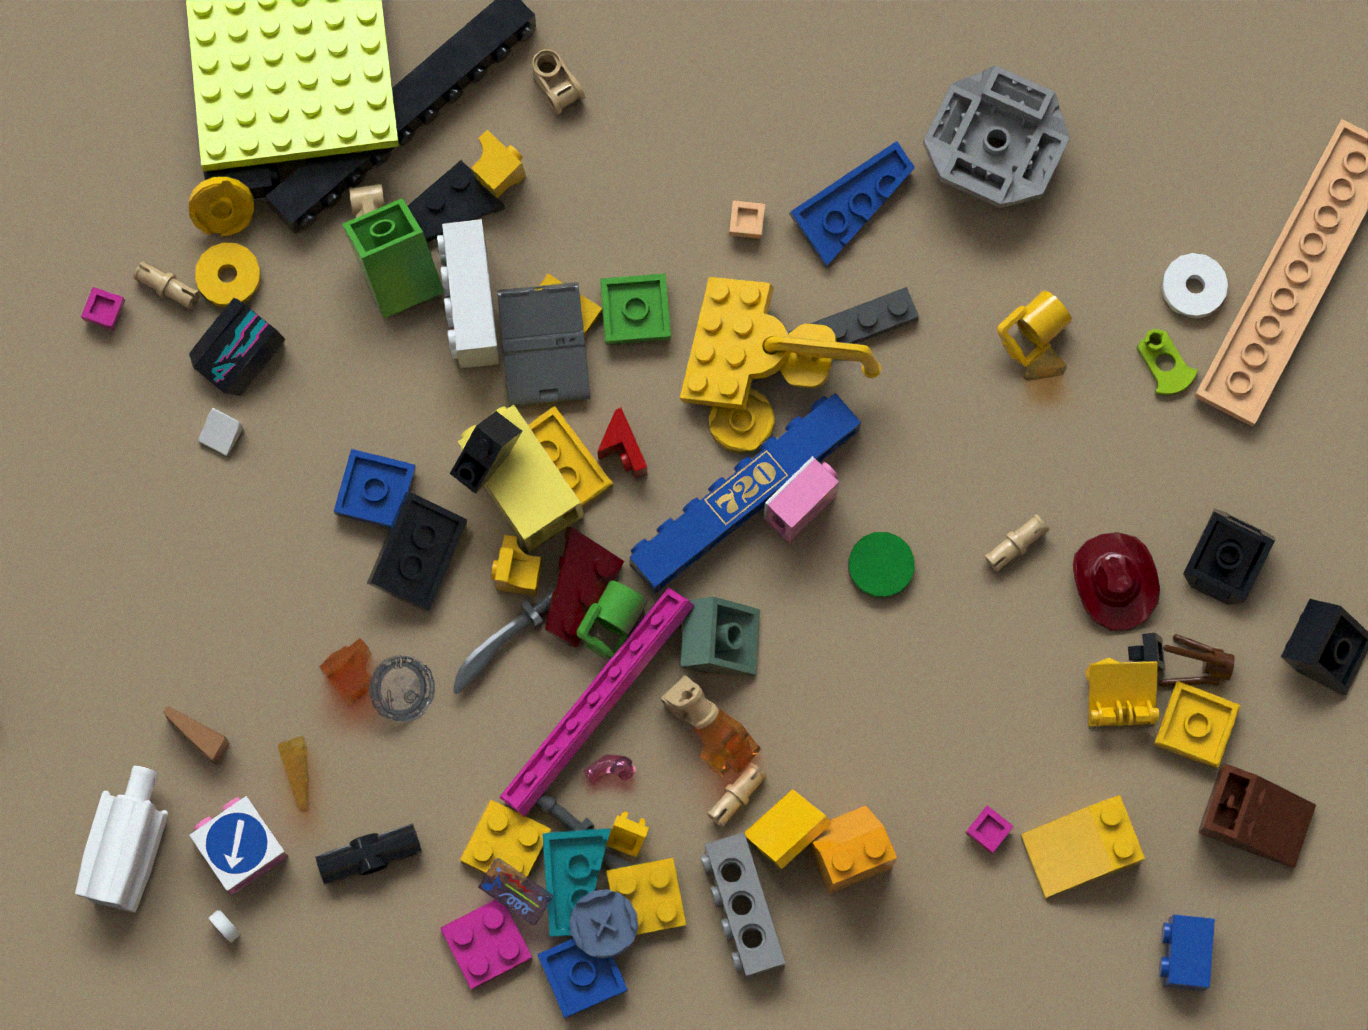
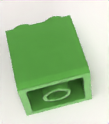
M403 198L342 224L373 300L383 318L399 314L409 307L429 301L433 297L444 293L423 231Z

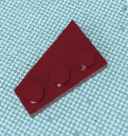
M566 527L563 556H560L558 569H560L556 590L552 594L545 631L570 647L577 648L581 641L577 636L580 624L591 605L598 603L609 581H614L625 561L573 527Z

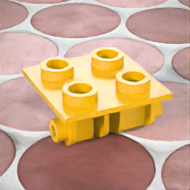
M1158 662L1090 663L1088 726L1152 725L1159 721V708H1156Z

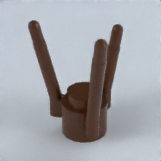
M1178 634L1173 636L1175 641L1206 654L1170 645H1164L1163 650L1166 652L1203 661L1202 672L1208 673V676L1161 679L1158 681L1160 686H1175L1177 681L1187 685L1211 684L1218 686L1220 679L1228 681L1231 679L1234 668V655L1224 653L1223 649L1212 648Z

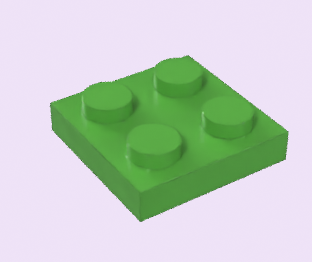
M666 273L600 278L606 345L671 340Z

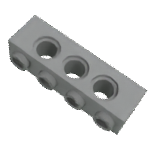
M745 833L705 844L706 853L700 855L706 875L713 874L716 886L710 887L716 907L723 906L726 919L721 920L726 940L733 938L736 952H732L731 956L736 972L743 971L744 977L747 979L785 967L786 963ZM727 866H735L740 870L741 877L736 882H727L721 875L722 870ZM738 898L748 900L751 904L750 912L746 915L736 914L731 906L733 901ZM747 931H755L761 936L762 942L756 948H748L742 942L743 934Z

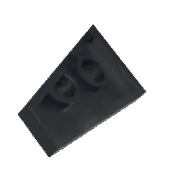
M460 160L412 201L408 208L423 231L426 242L437 239L438 235H443L442 224L478 220V218L492 212L495 214L504 210L505 205L489 192L474 177L471 169Z

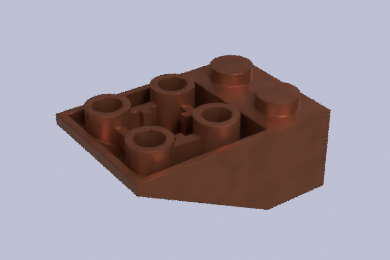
M1225 763L1218 771L1198 833L1295 868L1316 804L1256 774Z

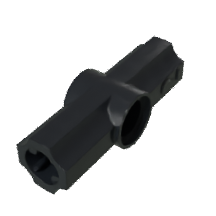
M412 823L382 834L372 833L350 841L347 846L333 849L315 856L323 883L327 885L357 874L362 876L378 872L388 867L389 863L421 853L422 849Z

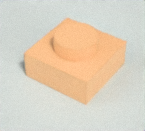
M733 201L729 236L762 239L765 204Z

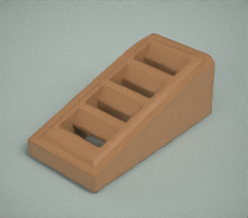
M165 707L163 710L165 717L209 761L217 765L229 745L227 738L172 707Z

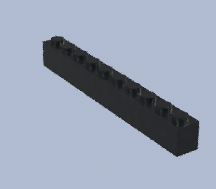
M494 0L392 87L400 146L407 144L415 135L414 131L423 123L425 125L430 124L438 116L439 110L445 104H452L457 101L463 94V89L471 82L473 84L479 82L486 75L487 68L495 61L497 63L502 62L510 54L511 48L519 41L525 42L533 35L536 27L535 14L522 0ZM396 147L310 158L266 195L268 205L294 234L301 228L306 230L316 221V215L323 209H330L340 201L341 194L350 186L352 188L358 186L365 179V173L373 166L379 167L385 163L391 155L390 152Z

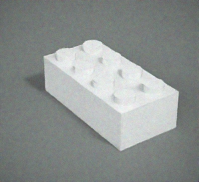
M482 219L442 224L443 235H438L437 240L441 265H447L441 267V276L445 296H450V298H445L444 302L448 327H454V330H448L452 359H458L460 369L498 365L499 356Z

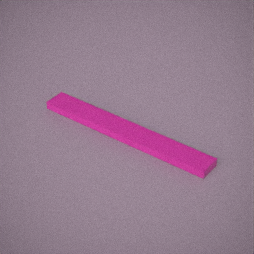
M670 588L664 592L500 795L499 798L525 817L692 610L694 605L688 599Z

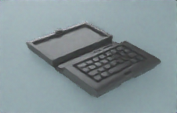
M572 282L497 290L509 407L512 405L517 407L590 399L579 283Z

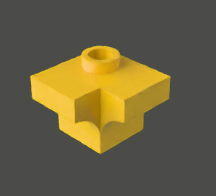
M486 130L478 138L483 149L482 156L471 167L474 177L498 198L512 185H518L526 177L521 162L523 159L522 155L512 145L506 148L493 134Z
M504 535L499 558L493 561L491 580H495L498 591L537 596L542 568L541 557L525 554L519 548L518 537Z

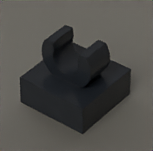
M1157 633L1142 634L1143 645L1128 647L1129 661H1157V672L1165 671L1163 639Z

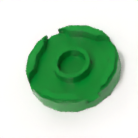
M873 532L863 536L853 546L848 559V571L853 584L863 594L873 598L892 597L900 594L909 585L914 574V556L910 546L901 537L889 532Z

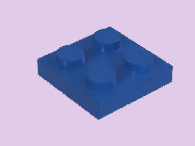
M351 449L334 507V514L390 528L405 492H409L411 489L416 465Z
M574 939L537 954L565 1019L628 991L614 957L600 959L587 955L576 945Z

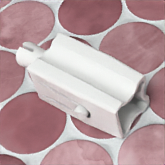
M134 765L125 795H117L115 797L111 796L109 791L102 792L83 853L75 895L84 897L92 903L133 913L136 912L150 877L168 817L166 810L161 812L156 810L155 805L150 801L158 772Z

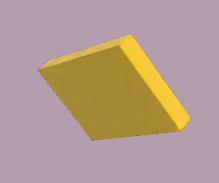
M555 406L528 424L581 502L582 508L613 486L612 481ZM573 510L569 511L568 513H566L565 515H563V517L566 518L568 515H570V514H571L572 512H574V511H573Z

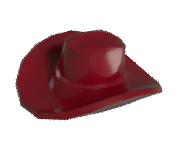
M1106 533L1087 540L1075 553L1073 561L1074 579L1083 606L1093 622L1110 631L1131 630L1150 618L1159 603L1160 584L1152 555L1143 542L1136 536L1124 533Z

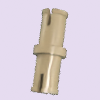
M145 261L139 263L142 269L139 267L135 269L133 279L156 290L158 296L162 298L169 297L189 310L194 307L191 301L195 304L198 302L200 291L180 282L173 273H164Z
M1035 514L1018 530L1007 533V539L991 552L985 554L984 558L986 561H990L988 564L996 572H999L1001 568L1017 555L1023 556L1028 552L1027 547L1047 533L1049 529L1046 525L1043 526L1045 524L1044 521Z
M750 763L733 785L728 784L724 789L726 793L707 812L711 820L717 818L714 823L724 828L740 806L745 807L749 802L748 797L766 779L767 775L764 771L761 770L756 773L759 769L757 765Z

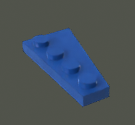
M896 141L790 211L789 215L825 267L906 179L915 166L898 141Z

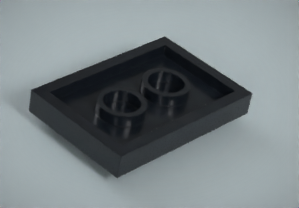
M410 491L405 492L367 584L419 609L430 611L468 519Z

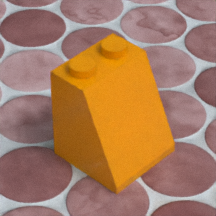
M866 805L831 819L830 822L832 824L809 844L829 894L892 869L897 859L883 824Z

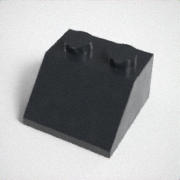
M1309 599L1289 641L1285 645L1281 658L1298 673L1346 696L1368 652V631L1342 606Z

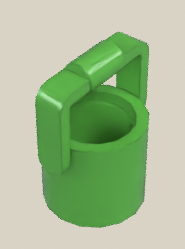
M609 581L598 603L591 605L577 630L578 638L586 643L588 649L601 658L607 657L611 659L634 631L633 627L647 603L646 598L619 582ZM594 621L621 636L613 651L605 643L588 634Z

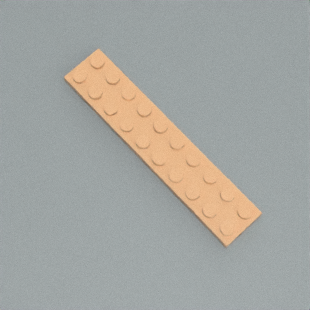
M1343 119L1339 122L1194 396L1251 427H1254L1368 210L1367 131Z

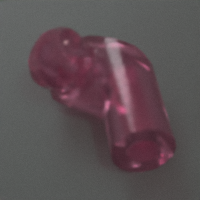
M607 754L583 770V773L594 784L608 773L618 774L622 780H628L634 776L636 770L629 757Z

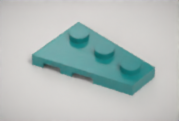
M611 828L542 833L550 937L571 935L569 921L573 908L583 896L595 891Z

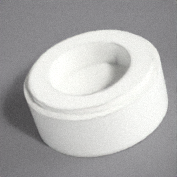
M220 910L215 911L209 917L210 921L230 943L240 936L237 928Z

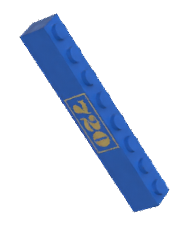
M836 393L830 398L823 396L811 406V413L803 419L800 416L793 419L785 427L787 432L778 439L775 436L769 438L759 448L761 452L752 460L749 456L744 458L734 467L735 473L726 480L724 477L716 480L708 488L710 492L701 500L698 497L691 500L682 509L684 514L675 521L669 518L657 528L658 534L650 541H647L645 538L631 549L630 565L654 594L764 508L765 502L812 456L820 463L859 432L861 422Z

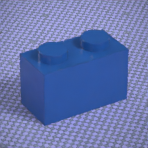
M1173 914L1169 918L1168 923H1163L1161 941L1162 943H1167L1166 957L1160 958L1159 977L1164 978V987L1201 991L1210 988L1215 919Z

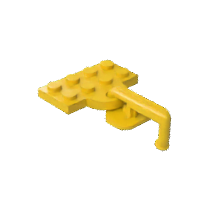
M709 277L680 399L683 403L745 410L752 379L766 378L777 373L779 370L791 386L817 388L828 379L833 359L861 362L862 372L868 378L877 377L881 372V365L868 346L836 342V335L828 326L805 323L788 334L785 326L777 318L768 315L774 290L771 283Z

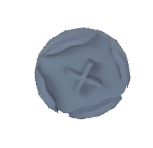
M607 889L592 891L583 896L573 908L569 921L571 936L576 945L587 955L600 959L616 957L625 952L635 940L638 929L637 913L631 902L620 893Z

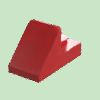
M622 407L614 411L598 448L597 456L598 459H602L623 450V453L619 454L623 468L626 472L632 471L636 480L648 475L647 464Z

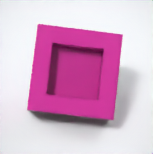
M93 287L81 318L84 321L114 331L125 304V299L122 296Z
M987 805L965 833L992 854L1014 826Z

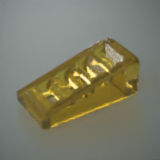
M300 736L279 743L278 749L297 807L303 813L309 811L310 803L307 743L304 736Z

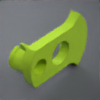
M1152 329L1147 332L1146 336L1138 344L1136 349L1157 383V389L1154 394L1162 396L1175 395L1184 391L1192 383L1198 369L1186 365L1166 331ZM1149 339H1156L1159 345H1153L1152 343L1148 345ZM1161 355H1168L1174 361V368L1170 371H1162L1157 367L1156 359Z

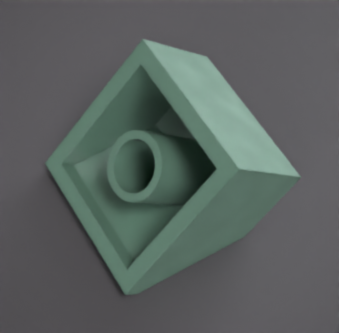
M717 597L689 600L694 607L683 620L680 667L704 673L756 675L760 609Z

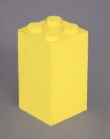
M515 405L508 409L506 406H503L496 411L521 429L522 433L509 456L486 482L484 487L530 553L565 530L566 527L583 518L584 513L581 502ZM476 425L462 433V439L458 441L461 451ZM571 510L574 511V512H572L570 515H568L566 518L563 517V515H565V514L568 513L569 511H571Z

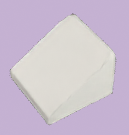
M212 408L198 442L228 456L244 428L241 422Z

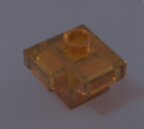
M361 638L349 647L345 645L340 650L335 651L319 666L324 677L348 706L370 690L371 676L366 672L365 664L371 652Z
M719 709L716 719L711 724L702 729L695 728L693 730L704 744L700 758L721 779L730 769L740 774L761 750L744 726L721 709Z

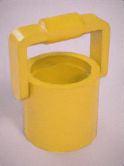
M1043 290L1028 305L1019 306L997 327V334L1001 338L1002 345L1010 357L1014 360L1016 359L1019 364L1030 367L1050 349V341L1071 323L1072 317L1058 298L1050 292ZM1015 323L1023 335L1037 346L1026 357L1023 355V351L1015 339L1007 332Z

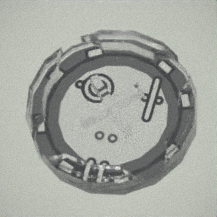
M394 655L384 659L375 668L370 679L369 695L372 705L382 717L390 721L411 722L425 713L424 711L428 705H431L434 699L435 682L432 672L427 665H424L414 656Z

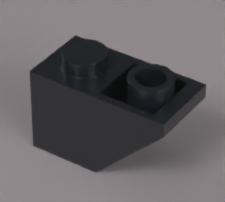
M495 411L476 425L450 475L475 494L478 493L509 456L522 430Z

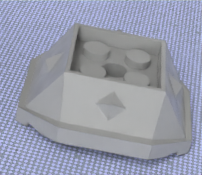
M994 65L983 70L981 73L966 77L950 85L924 138L923 145L941 182L993 206L1003 208L1042 198L1069 142L1070 136L1054 91ZM997 138L1003 142L1004 146L994 148L989 145L988 140Z

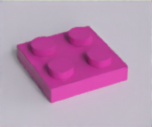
M502 897L440 928L471 990L533 959Z

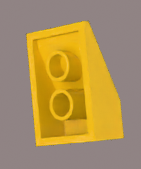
M1120 795L1087 806L1020 835L1045 898L1139 865L1145 859Z

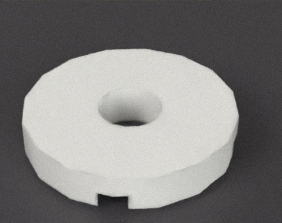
M1191 253L1182 255L1170 263L1163 275L1161 290L1164 301L1172 311L1188 316L1187 318L1198 319L1207 317L1219 309L1227 295L1228 281L1225 271L1217 261L1207 255ZM1189 279L1199 280L1203 285V291L1197 294L1191 293L1186 288V281Z

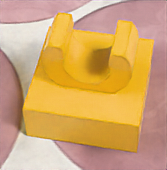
M624 811L621 816L617 815L610 830L606 846L637 857L649 827L645 826L644 818H640L638 823L626 819L628 812Z

